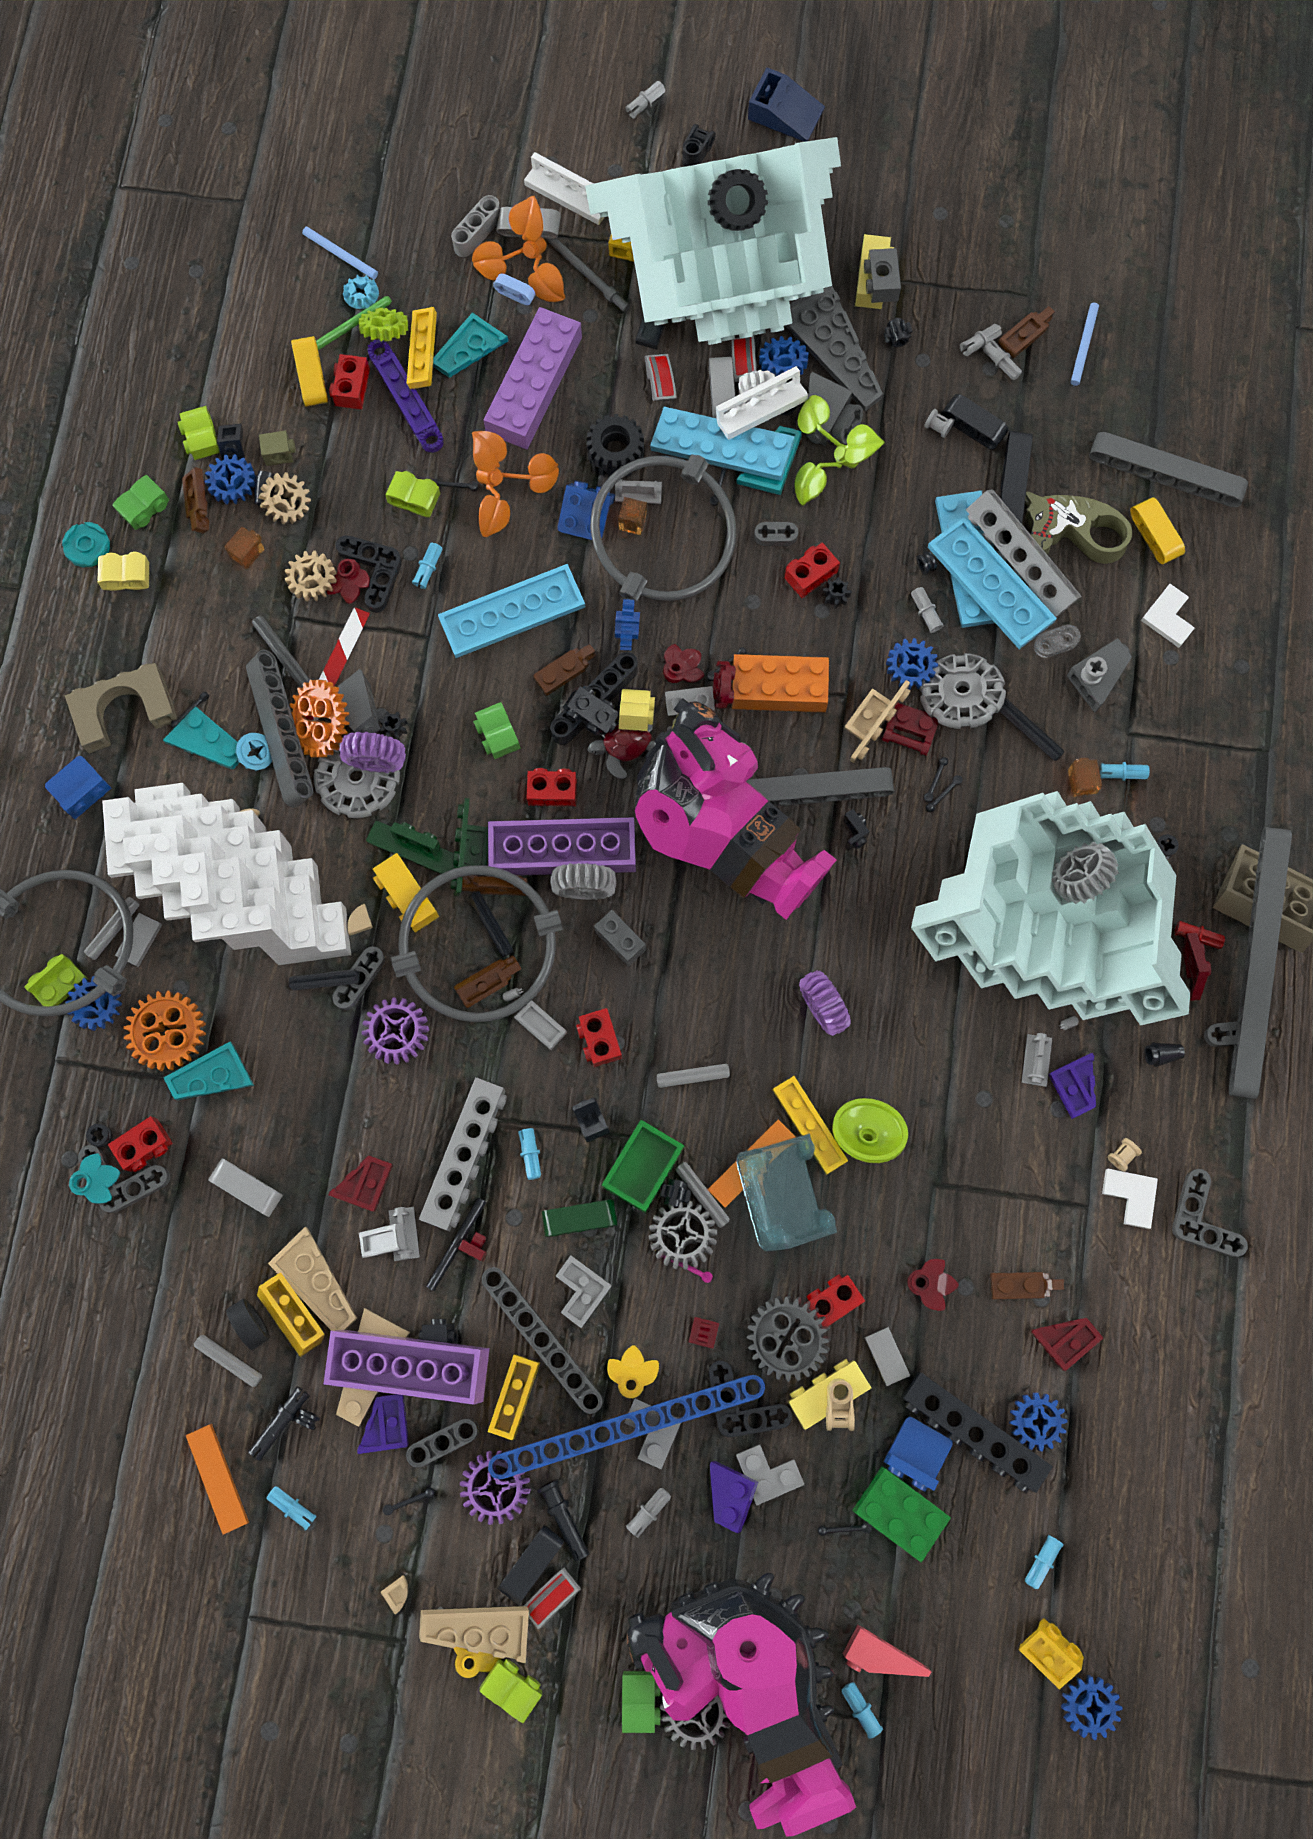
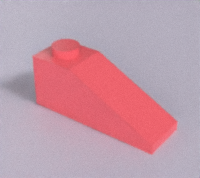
M857 1625L843 1652L844 1657L848 1659L846 1664L858 1672L864 1669L869 1673L929 1677L931 1674V1670L927 1666L860 1625Z

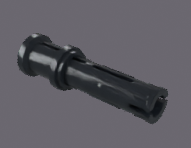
M555 1479L541 1486L537 1491L538 1494H542L548 1506L547 1512L554 1516L576 1562L588 1556L590 1552L568 1510L569 1501L564 1499L558 1487L559 1481Z

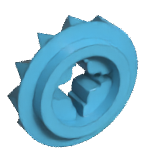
M357 275L354 279L349 278L348 283L344 285L343 296L349 306L356 309H365L376 302L379 296V289L374 279H369L367 275L365 277ZM356 288L364 289L365 295L360 292L357 293Z
M248 733L240 738L235 751L238 762L242 763L246 769H253L255 771L265 769L270 765L272 759L264 735ZM250 747H252L253 749H259L262 747V749L258 753L259 758H257L255 755L249 757L247 756L251 751Z

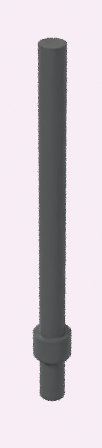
M557 238L545 239L603 292L604 297L610 303H615L623 312L628 311L630 305L619 296V292L613 286H608Z

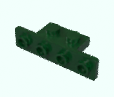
M464 798L463 803L458 804L457 818L461 819L460 828L456 827L455 842H459L458 851H454L453 866H457V868L473 865L487 866L488 827L467 825L470 798ZM463 877L451 880L450 889L454 890V896L459 897L461 894Z
M375 821L366 839L368 844L392 854L398 853L401 858L439 874L457 868V866H453L454 853L441 848L435 835L429 832H424L423 834L417 832L413 826L404 822L402 824L394 822L391 827Z

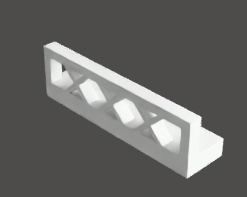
M534 152L531 156L532 170L524 179L525 186L599 225L604 217L600 218L599 213L590 215L585 188L586 185L593 183Z
M797 366L716 406L717 424L728 440L808 399V393L800 384V371ZM793 378L792 381L786 383L787 380Z

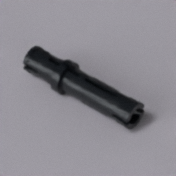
M297 1386L285 1404H281L277 1410L279 1412L252 1447L249 1448L248 1452L251 1456H254L257 1450L261 1448L256 1454L255 1459L261 1461L288 1423L294 1421L295 1417H297L296 1413L310 1397L304 1391L301 1397L297 1399L303 1390L302 1388Z

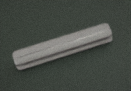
M127 897L125 902L132 916L139 907V903L133 898ZM119 910L114 913L84 950V953L91 959L96 960L123 927Z
M728 1064L660 1073L657 1074L656 1078L658 1087L662 1088L728 1078L730 1071Z
M686 1162L680 1164L676 1168V1172L681 1179L688 1183V1188L704 1209L710 1213V1217L717 1226L721 1228L729 1222V1217L690 1166Z
M200 1335L195 1341V1348L250 1386L255 1387L262 1378L260 1373L205 1335Z

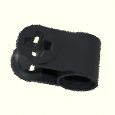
M696 123L692 126L687 139L683 143L682 164L684 167L702 163L714 144L716 132H708L701 129Z

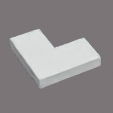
M1171 584L1168 585L1141 620L1178 648L1194 630L1192 625L1176 615L1189 597Z
M1106 1169L1102 1194L1127 1199L1124 1224L1151 1229L1158 1179Z

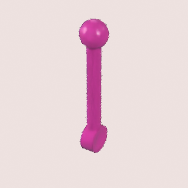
M679 1262V1266L683 1267V1263ZM688 1265L690 1272L702 1277V1280L706 1283L711 1282L713 1276L710 1272H702Z

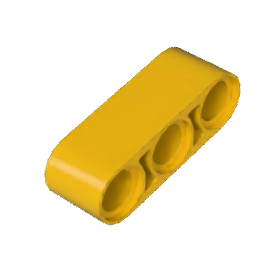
M315 337L291 340L305 407L328 403Z
M1152 497L1131 507L1130 513L1135 525L1160 564H1165L1185 554L1183 541L1157 499Z

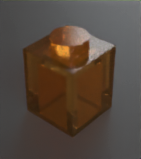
M624 497L618 517L619 530L641 535L647 517V502Z
M241 527L224 546L229 557L245 569H248L265 550L261 543L262 538L254 530L248 531L244 527Z
M1080 758L1072 763L1068 773L1073 797L1097 794L1102 788L1097 759Z

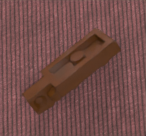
M1048 306L1040 314L1031 312L1002 336L998 344L1014 359L1046 332L1050 326L1048 323L1053 319L1055 311Z
M195 467L182 478L186 518L191 520L192 531L204 534L209 530V520L206 517L205 480L203 479L202 469Z
M590 644L580 650L578 648L570 650L535 673L533 678L546 696L585 672V668L589 666L588 661L596 656L595 650Z
M470 875L462 878L461 891H478L481 894L526 896V894L511 883L496 877ZM516 875L528 883L527 878H523L522 876Z
M514 956L503 961L501 959L453 987L465 1007L469 1008L508 985V981L512 978L511 975L521 970V966Z
M1049 1273L990 1274L992 1299L1051 1297L1050 1290H1064V1279H1050Z

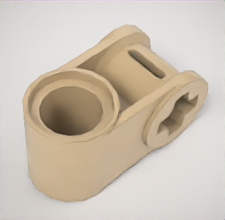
M834 1379L827 1387V1431H831L832 1428H848L849 1431H854L853 1389L844 1379ZM843 1384L847 1389L846 1395L840 1399L835 1398L833 1394L835 1386Z

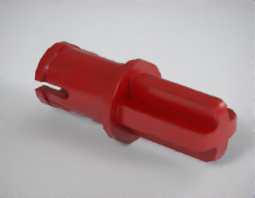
M1179 920L1174 930V935L1186 938L1187 933H1197L1200 942L1217 949H1221L1225 943L1224 935L1206 930L1202 925L1197 927Z

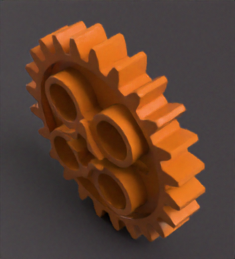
M326 680L304 682L303 688H297L299 695H293L295 703H290L301 748L304 750V755H310V757L333 755V750H339L338 743H342V734L348 733L344 729V725H349V722L345 720L349 712H344L347 703L341 702L344 694H338L339 687H333V683ZM305 716L330 718L331 722L306 719Z
M167 990L164 997L161 992L157 991L155 999L148 994L147 1003L141 1000L138 1001L140 1005L139 1010L131 1008L135 1013L134 1017H126L131 1022V1025L124 1026V1029L130 1032V1034L124 1036V1039L131 1041L126 1048L135 1050L131 1056L135 1059L140 1057L138 1063L142 1065L148 1062L147 1067L152 1070L156 1064L157 1069L160 1071L164 1070L165 1065L172 1071L174 1063L183 1067L182 1060L186 1059L191 1062L192 1059L189 1054L191 1052L198 1054L199 1052L195 1046L204 1044L199 1040V1036L206 1035L204 1031L200 1030L206 1023L198 1020L203 1016V1013L200 1011L195 1012L198 1005L195 1003L190 1004L191 999L187 996L182 1000V994L178 992L173 997V993ZM180 1011L179 1019L171 1022L172 1014ZM151 1016H155V1023L147 1027V1020ZM186 1025V1028H185V1029H181V1030H180V1029H177V1028H180V1027ZM147 1032L153 1033V1034H149V1035H147L146 1037H144V1033H147ZM179 1035H183V1042L180 1045L175 1046V1038ZM154 1040H159L158 1048L151 1051L150 1044Z

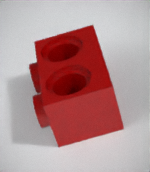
M340 354L338 363L334 365L335 380L334 383L330 384L329 391L335 406L362 410L370 373L367 357Z
M822 542L816 547L811 546L804 553L803 557L799 560H792L786 566L785 580L801 598H804L838 573L840 562ZM822 560L825 562V564L819 565L816 564L814 561ZM804 573L807 577L799 578L796 574Z
M544 768L528 771V806H576V772H572L570 769H558L556 772L548 771ZM542 782L546 784L543 790L534 789L537 783ZM562 783L570 785L569 789L565 791L559 790L558 786Z
M605 1008L579 1016L580 1024H577L576 1027L580 1039L585 1038L588 1046L583 1048L587 1062L592 1061L593 1066L597 1067L622 1059L608 1009ZM593 1021H597L602 1026L598 1032H590L588 1025ZM598 1045H606L609 1048L608 1053L604 1056L597 1055L595 1049Z
M150 1116L109 1143L108 1146L123 1170L137 1172L147 1165L146 1161L152 1157L157 1158L168 1151L167 1147L172 1145L173 1142L159 1120ZM152 1133H156L157 1141L153 1145H149V1136ZM134 1147L136 1154L132 1159L128 1160L127 1151Z
M838 1274L827 1282L828 1288L822 1292L817 1288L806 1296L811 1302L809 1307L811 1311L816 1309L815 1306L819 1300H824L828 1303L829 1311L827 1314H816L817 1318L825 1316V1320L821 1323L822 1326L831 1325L865 1302L848 1275L842 1278ZM840 1286H846L850 1291V1296L846 1301L840 1300L837 1296V1289Z

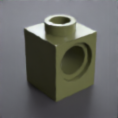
M286 430L259 435L261 455L266 466L293 462L292 453H296L295 443L293 439H289Z

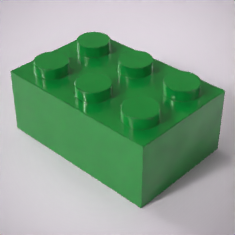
M640 1120L602 1183V1188L646 1214L662 1184H664L684 1150V1145Z
M884 1467L880 1468L852 1510L921 1563L951 1519L950 1516Z

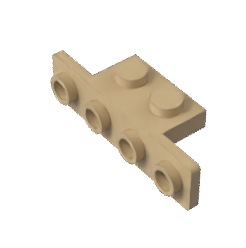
M906 680L891 701L872 688L845 725L844 729L862 740L851 756V762L855 763L857 759L862 760L869 751V748L866 747L871 739L876 741L882 733L883 729L880 727L885 720L889 722L897 711L894 709L899 701L903 703L911 692L908 689L909 681Z

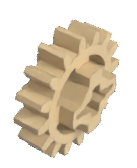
M286 472L282 478L276 473L274 480L269 477L266 480L267 485L263 484L261 490L265 493L259 495V498L264 500L260 507H267L268 511L265 515H274V522L280 518L283 525L286 524L288 519L293 524L296 522V517L301 520L304 517L302 512L306 513L309 510L306 504H309L311 499L305 496L310 491L309 489L303 490L304 481L297 483L296 475L290 479ZM275 487V495L270 497L271 490ZM283 495L284 498L288 497L289 501L287 502L286 499L282 500L281 496ZM299 500L298 509L295 511L296 506L294 503Z
M304 551V557L301 558L295 555L297 561L288 562L291 569H285V573L288 576L285 578V581L289 585L288 588L291 593H294L298 599L303 596L307 602L310 597L318 601V595H322L325 598L327 597L326 590L333 591L330 584L336 583L334 575L337 573L331 560H327L325 554L322 553L318 557L317 552L313 551L312 555L309 556ZM323 569H325V578L322 577ZM297 574L300 576V577L298 578V582H299L298 584H297V581H296Z

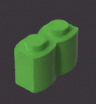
M145 475L136 481L130 490L119 496L112 506L137 530L140 527H145L152 515L163 511L167 506L169 498L156 483Z
M501 702L475 713L477 720L473 722L478 734L483 733L486 738L482 743L487 755L492 753L494 759L521 749Z
M623 1671L622 1733H655V1725H660V1708H655V1696H660V1689L651 1672Z

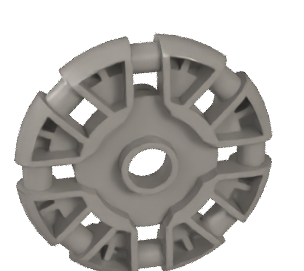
M964 653L963 656L948 655L936 661L938 667L932 669L936 672L935 676L930 678V682L926 684L923 679L922 686L919 688L920 692H922L920 700L926 713L930 717L937 718L938 723L954 729H961L962 726L974 728L987 723L992 719L994 713L1000 711L1006 697V690L1003 689L1005 681L999 669L994 664L990 665L987 663V659ZM956 665H965V667H956ZM982 670L984 673L980 676L976 672ZM940 673L946 674L943 678L939 676ZM959 686H966L969 691L959 693L956 689ZM933 690H939V693H931V692H932ZM983 702L988 705L986 708L982 707ZM942 705L946 709L944 712L939 709ZM960 712H969V716L960 717Z
M333 750V755L319 757L318 768L314 770V787L316 793L320 794L321 802L324 806L335 814L348 815V818L368 817L372 815V812L384 809L396 794L394 790L396 785L399 784V770L389 773L362 771V769L354 768L344 763L340 758L339 750ZM328 766H334L332 773L327 772ZM361 771L363 773L362 778L359 781L350 780L352 772ZM381 779L387 781L385 787L379 786ZM334 785L336 790L330 793L328 789ZM373 796L374 801L366 804L364 800ZM345 798L352 800L350 806L344 804Z

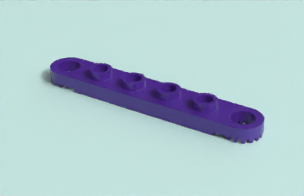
M379 339L371 341L367 349L369 358L422 448L431 453L439 451L444 444L442 433L416 389L408 387L407 374L389 344ZM377 348L385 349V353L383 355L380 354L381 356L374 355L373 352ZM430 436L438 438L437 442L433 443V445H429L426 442V439Z

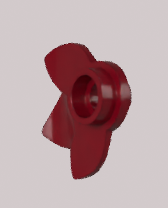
M344 559L338 564V572L334 575L336 583L330 584L333 591L327 590V594L341 593L343 599L348 604H351L358 598L360 588L369 587L370 578L365 570L360 569V565L355 560Z
M676 644L667 648L664 654L666 664L663 668V674L667 681L678 683L684 680L694 683L704 677V673L697 668L701 661L700 651L692 648L682 651Z
M942 1259L928 1260L921 1270L913 1271L907 1281L910 1291L920 1296L924 1306L936 1311L945 1310L943 1296L952 1293L959 1286L952 1276L943 1273L945 1260ZM917 1278L924 1280L922 1288L916 1285Z

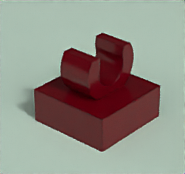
M476 1232L471 1243L462 1240L458 1249L483 1262L487 1252L481 1250L486 1237Z
M694 1317L688 1342L713 1349L719 1323Z

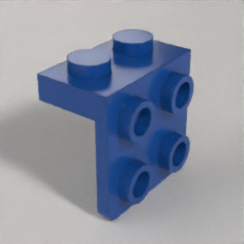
M576 480L574 484L566 485L558 523V530L560 532L592 540L590 529L591 512L601 486L593 489L588 487V483ZM610 492L603 503L600 515L601 539L604 534L609 506L614 503L615 494Z
M77 756L45 784V788L74 819L83 814L111 789L106 781L82 756Z
M907 1417L884 1462L890 1465L888 1471L900 1478L904 1474L913 1479L911 1484L926 1492L927 1488L934 1491L939 1482L936 1480V1477L953 1443L951 1439L913 1417Z

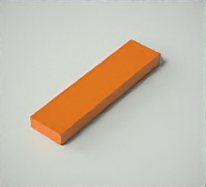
M778 1119L707 1190L726 1208L796 1136Z
M209 1424L187 1434V1441L222 1534L224 1535L248 1524L247 1515L213 1425Z

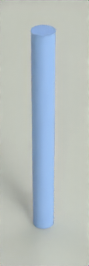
M307 226L303 229V235L372 279H376L378 276V271Z
M1091 303L1071 379V384L1075 386L1080 384L1099 308L1097 303Z

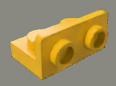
M1044 1618L1039 1622L1038 1629L1020 1644L1019 1651L1059 1690L1082 1670L1084 1657L1081 1650L1074 1643H1069L1062 1636L1059 1628Z

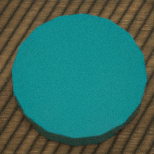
M83 522L84 524L81 525L76 524L65 533L62 540L65 556L76 566L83 568L93 567L98 564L99 556L109 552L110 540L104 529L98 524Z

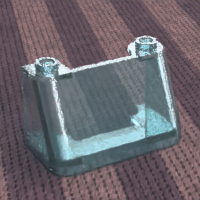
M810 1134L740 1152L737 1155V1168L758 1243L764 1251L790 1249L837 1233L834 1216L826 1209H818L805 1161L813 1157L815 1150Z

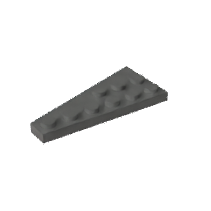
M833 286L823 288V293L796 299L790 304L792 324L784 326L802 345L806 346L811 355L839 385L852 391V399L864 411H867L882 399L883 393L873 371L868 366L866 355L859 346V340L846 311L843 310L837 292H835Z

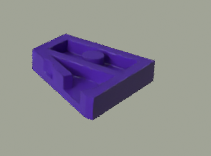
M1093 1053L1048 1074L1071 1119L1096 1107Z
M395 1394L376 1397L370 1419H368L364 1436L357 1450L358 1454L409 1447L404 1395Z
M712 1461L710 1463L714 1522L735 1533H740L759 1482L717 1461Z

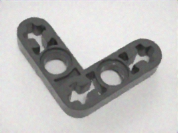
M84 1146L78 1154L80 1165L82 1160L89 1156V1151L96 1154L99 1153L102 1165H109L103 1151L96 1146ZM154 1165L119 1184L116 1181L112 1186L108 1187L112 1197H118L123 1194L127 1201L120 1198L114 1202V1207L106 1203H101L99 1206L105 1212H119L167 1186L170 1181V1173L166 1168ZM155 1171L158 1173H163V1176L160 1177V1183L152 1181L146 1184L145 1181L142 1180L143 1177L145 1178V1180L148 1181L154 1178ZM134 1182H138L141 1186V1191L137 1196H131L128 1191L129 1186Z
M1203 1169L1190 1171L1185 1177L1173 1221V1235L1181 1241L1229 1257L1242 1256L1246 1253L1248 1247L1247 1241L1242 1235L1201 1222L1211 1185V1178ZM1200 1175V1180L1204 1181V1183L1198 1185L1196 1193H1188L1189 1190H1195L1196 1182L1192 1178ZM1188 1198H1193L1197 1201L1198 1208L1195 1212L1187 1210L1185 1202ZM1188 1223L1187 1228L1198 1230L1197 1234L1186 1233L1183 1235V1230L1179 1229V1226ZM1206 1230H1211L1216 1235V1241L1212 1245L1204 1241L1203 1234ZM1236 1239V1244L1240 1246V1249L1233 1252L1232 1246L1227 1244L1221 1245L1223 1240L1231 1242Z

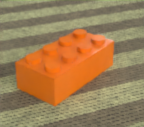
M734 654L733 666H735L736 673L735 679L732 682V690H734L732 709L826 712L828 705L829 658Z

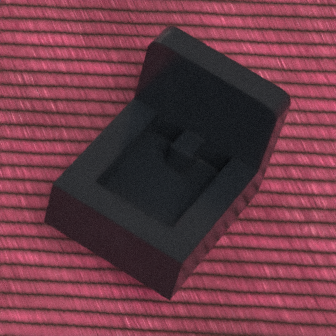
M854 809L845 813L843 822L854 835V837L847 841L845 847L848 851L853 847L857 850L867 843L866 839L870 831L866 827L867 822L860 813L857 814Z
M596 1098L583 1100L572 1107L586 1142L610 1133Z

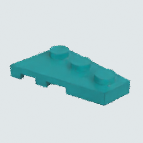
M471 313L435 355L433 367L450 378L508 342V336L474 313Z
M779 426L775 431L794 436L795 438L782 481L744 472L736 479L737 484L781 495L802 437V432Z
M196 706L163 739L165 744L176 746L188 753L204 757L231 770L240 763L235 753L238 742Z
M232 1042L226 1043L164 1077L175 1100L254 1086Z

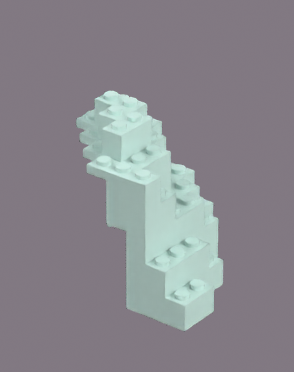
M837 137L795 143V145L662 172L642 175L635 174L585 186L590 215L599 213L600 218L609 217L612 239L622 238V243L631 242L645 322L654 321L655 325L668 323V319L671 318L672 323L685 321L686 319H695L698 341H708V345L717 344L722 341L735 339L734 335L738 334L741 339L766 333L768 328H770L771 332L784 330V325L792 324L789 301L823 293V288L832 286L821 204H824V199L832 198L829 173H833L832 168L841 166ZM734 169L750 170L751 173L757 174L759 176L758 179L762 180L765 184L763 186L764 190L767 189L768 195H766L768 205L764 209L766 210L765 215L761 216V221L758 224H754V227L742 231L724 229L721 227L722 225L717 224L714 221V216H711L709 212L711 209L707 202L710 199L708 193L713 187L712 183L721 174ZM742 186L731 187L726 195V205L729 211L735 215H740L747 210L750 200L748 192Z
M1058 791L1046 795L1040 793L976 814L965 873L943 879L938 900L915 908L911 928L933 959L938 961L958 955L981 988L1004 983L1015 999L1038 993L1048 1009L1072 1004L1082 1020L1130 1009L1138 1023L1145 1025L1189 1014L1190 991L1180 977L1181 952L1171 938L1176 874L1146 824L1133 827L1125 812L1100 817L1091 801L1080 805L1076 803L1067 806ZM1092 842H1095L1097 845L1102 843L1112 851L1119 865L1117 867L1119 873L1115 876L1116 881L1109 884L1110 889H1105L1102 892L1103 895L1095 896L1094 900L1088 899L1085 904L1081 901L1077 904L1072 901L1067 902L1057 894L1051 880L1054 877L1051 873L1055 870L1054 865L1060 863L1059 857L1066 856L1067 851L1071 852L1075 846L1081 847L1083 843L1088 845Z

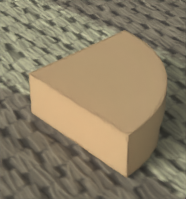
M365 904L357 907L349 917L347 928L350 936L373 928Z
M404 1575L381 1591V1594L395 1615L402 1609L408 1596V1584Z

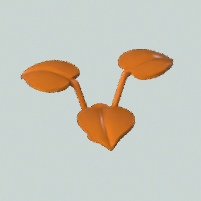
M531 196L512 207L509 213V223L512 230L516 234L522 235V239L526 240L523 247L503 256L502 248L498 243L492 241L484 242L473 252L472 262L474 267L485 278L496 280L499 274L506 273L507 266L504 260L524 253L530 259L535 258L533 266L535 272L528 277L529 286L534 289L538 298L548 302H559L565 299L561 273L557 267L550 263H543L538 267L539 261L542 259L541 254L546 250L547 245L544 238L541 237L543 232L542 213L535 196Z
M489 431L472 432L473 458L478 468L476 478L479 483L485 484L486 489L494 494V496H485L479 508L481 535L488 537L506 527L510 519L508 503L505 500H500V494L493 488L502 482L503 477L530 479V489L536 493H544L550 490L556 483L559 468L556 461L550 455L539 453L533 456L529 462L528 471L530 475L503 473L498 469L500 467L499 462L507 454V447L503 438Z

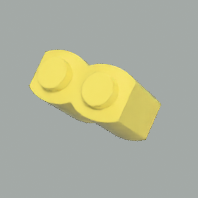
M130 552L128 555L119 556L116 553H107L99 556L98 584L102 590L110 591L149 588V561L145 555L139 552Z
M622 689L619 729L648 731V725H653L655 697H650L651 691Z

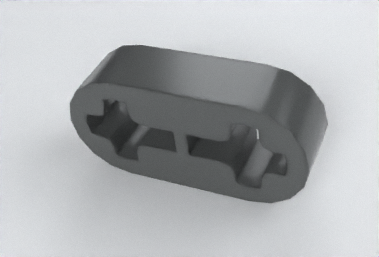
M847 404L832 429V437L841 444H847L849 433L856 426L860 425L863 419V409L860 405Z
M761 522L755 527L754 539L761 546H791L795 544L798 537V528L790 522ZM762 530L767 531V538H763ZM786 530L790 531V538H786Z
M1237 1022L1216 1023L1209 1026L1204 1033L1205 1041L1212 1047L1234 1046L1236 1035H1232V1032L1236 1031ZM1216 1029L1217 1033H1226V1036L1219 1038L1217 1041L1216 1037H1212L1211 1034Z

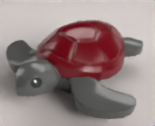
M616 725L611 733L608 731L606 734H599L604 740L593 741L587 750L594 755H602L608 752L607 769L614 777L625 779L627 773L620 765V760L630 761L636 759L645 750L650 751L656 745L654 741H651L652 735L650 732L653 725H648V731L619 729V725Z

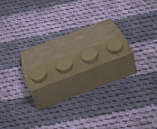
M1242 844L1219 889L1213 908L1250 926L1259 852ZM1288 867L1279 942L1303 953L1313 941V879Z

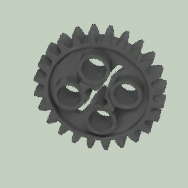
M788 1295L783 1302L782 1298L777 1296L775 1304L773 1301L768 1300L765 1302L767 1308L761 1305L757 1309L760 1315L754 1314L751 1317L756 1323L748 1325V1328L754 1331V1333L747 1336V1339L754 1341L748 1349L756 1350L757 1352L752 1359L760 1358L762 1360L759 1368L765 1365L768 1366L767 1375L776 1371L777 1380L783 1374H785L788 1382L793 1378V1374L798 1381L803 1378V1373L809 1377L812 1374L811 1368L817 1371L820 1368L818 1362L823 1363L826 1360L822 1353L830 1351V1348L824 1345V1343H828L831 1340V1337L824 1336V1333L830 1328L821 1325L825 1320V1316L817 1318L816 1314L819 1308L811 1311L809 1309L810 1301L801 1305V1297L796 1298L792 1302L791 1296ZM779 1314H783L788 1318V1326L780 1323ZM799 1318L800 1324L792 1334L791 1342L785 1347L781 1358H779L777 1354L787 1339L786 1334L793 1329L796 1319ZM801 1328L810 1331L811 1340L802 1337ZM767 1336L773 1337L776 1340V1348L768 1345ZM790 1350L795 1351L798 1354V1362L792 1361L790 1359Z

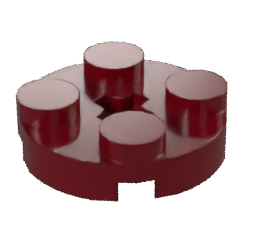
M718 661L716 667H720L719 673L714 672L713 698L717 699L718 703L714 704L716 709H726L727 705L733 704L734 690H731V680L735 679L736 669L735 666L730 665L729 661Z

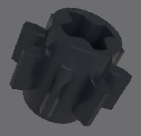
M895 318L889 321L887 327L884 328V337L886 343L891 342L894 347L906 345L913 332L910 322L905 323L902 318Z
M839 577L833 582L827 580V588H823L822 595L827 596L825 604L830 603L834 605L835 609L840 604L846 606L847 598L851 597L852 594L851 590H847L849 582L844 583Z
M387 711L384 719L379 718V722L383 726L380 727V734L386 733L387 737L400 741L402 734L408 733L406 728L403 727L408 724L406 718L400 719L401 715L398 711L395 714H390ZM395 724L396 728L391 729L390 725Z
M669 1179L668 1185L662 1184L660 1197L665 1198L664 1204L673 1205L678 1208L680 1201L682 1203H689L691 1190H686L688 1183Z

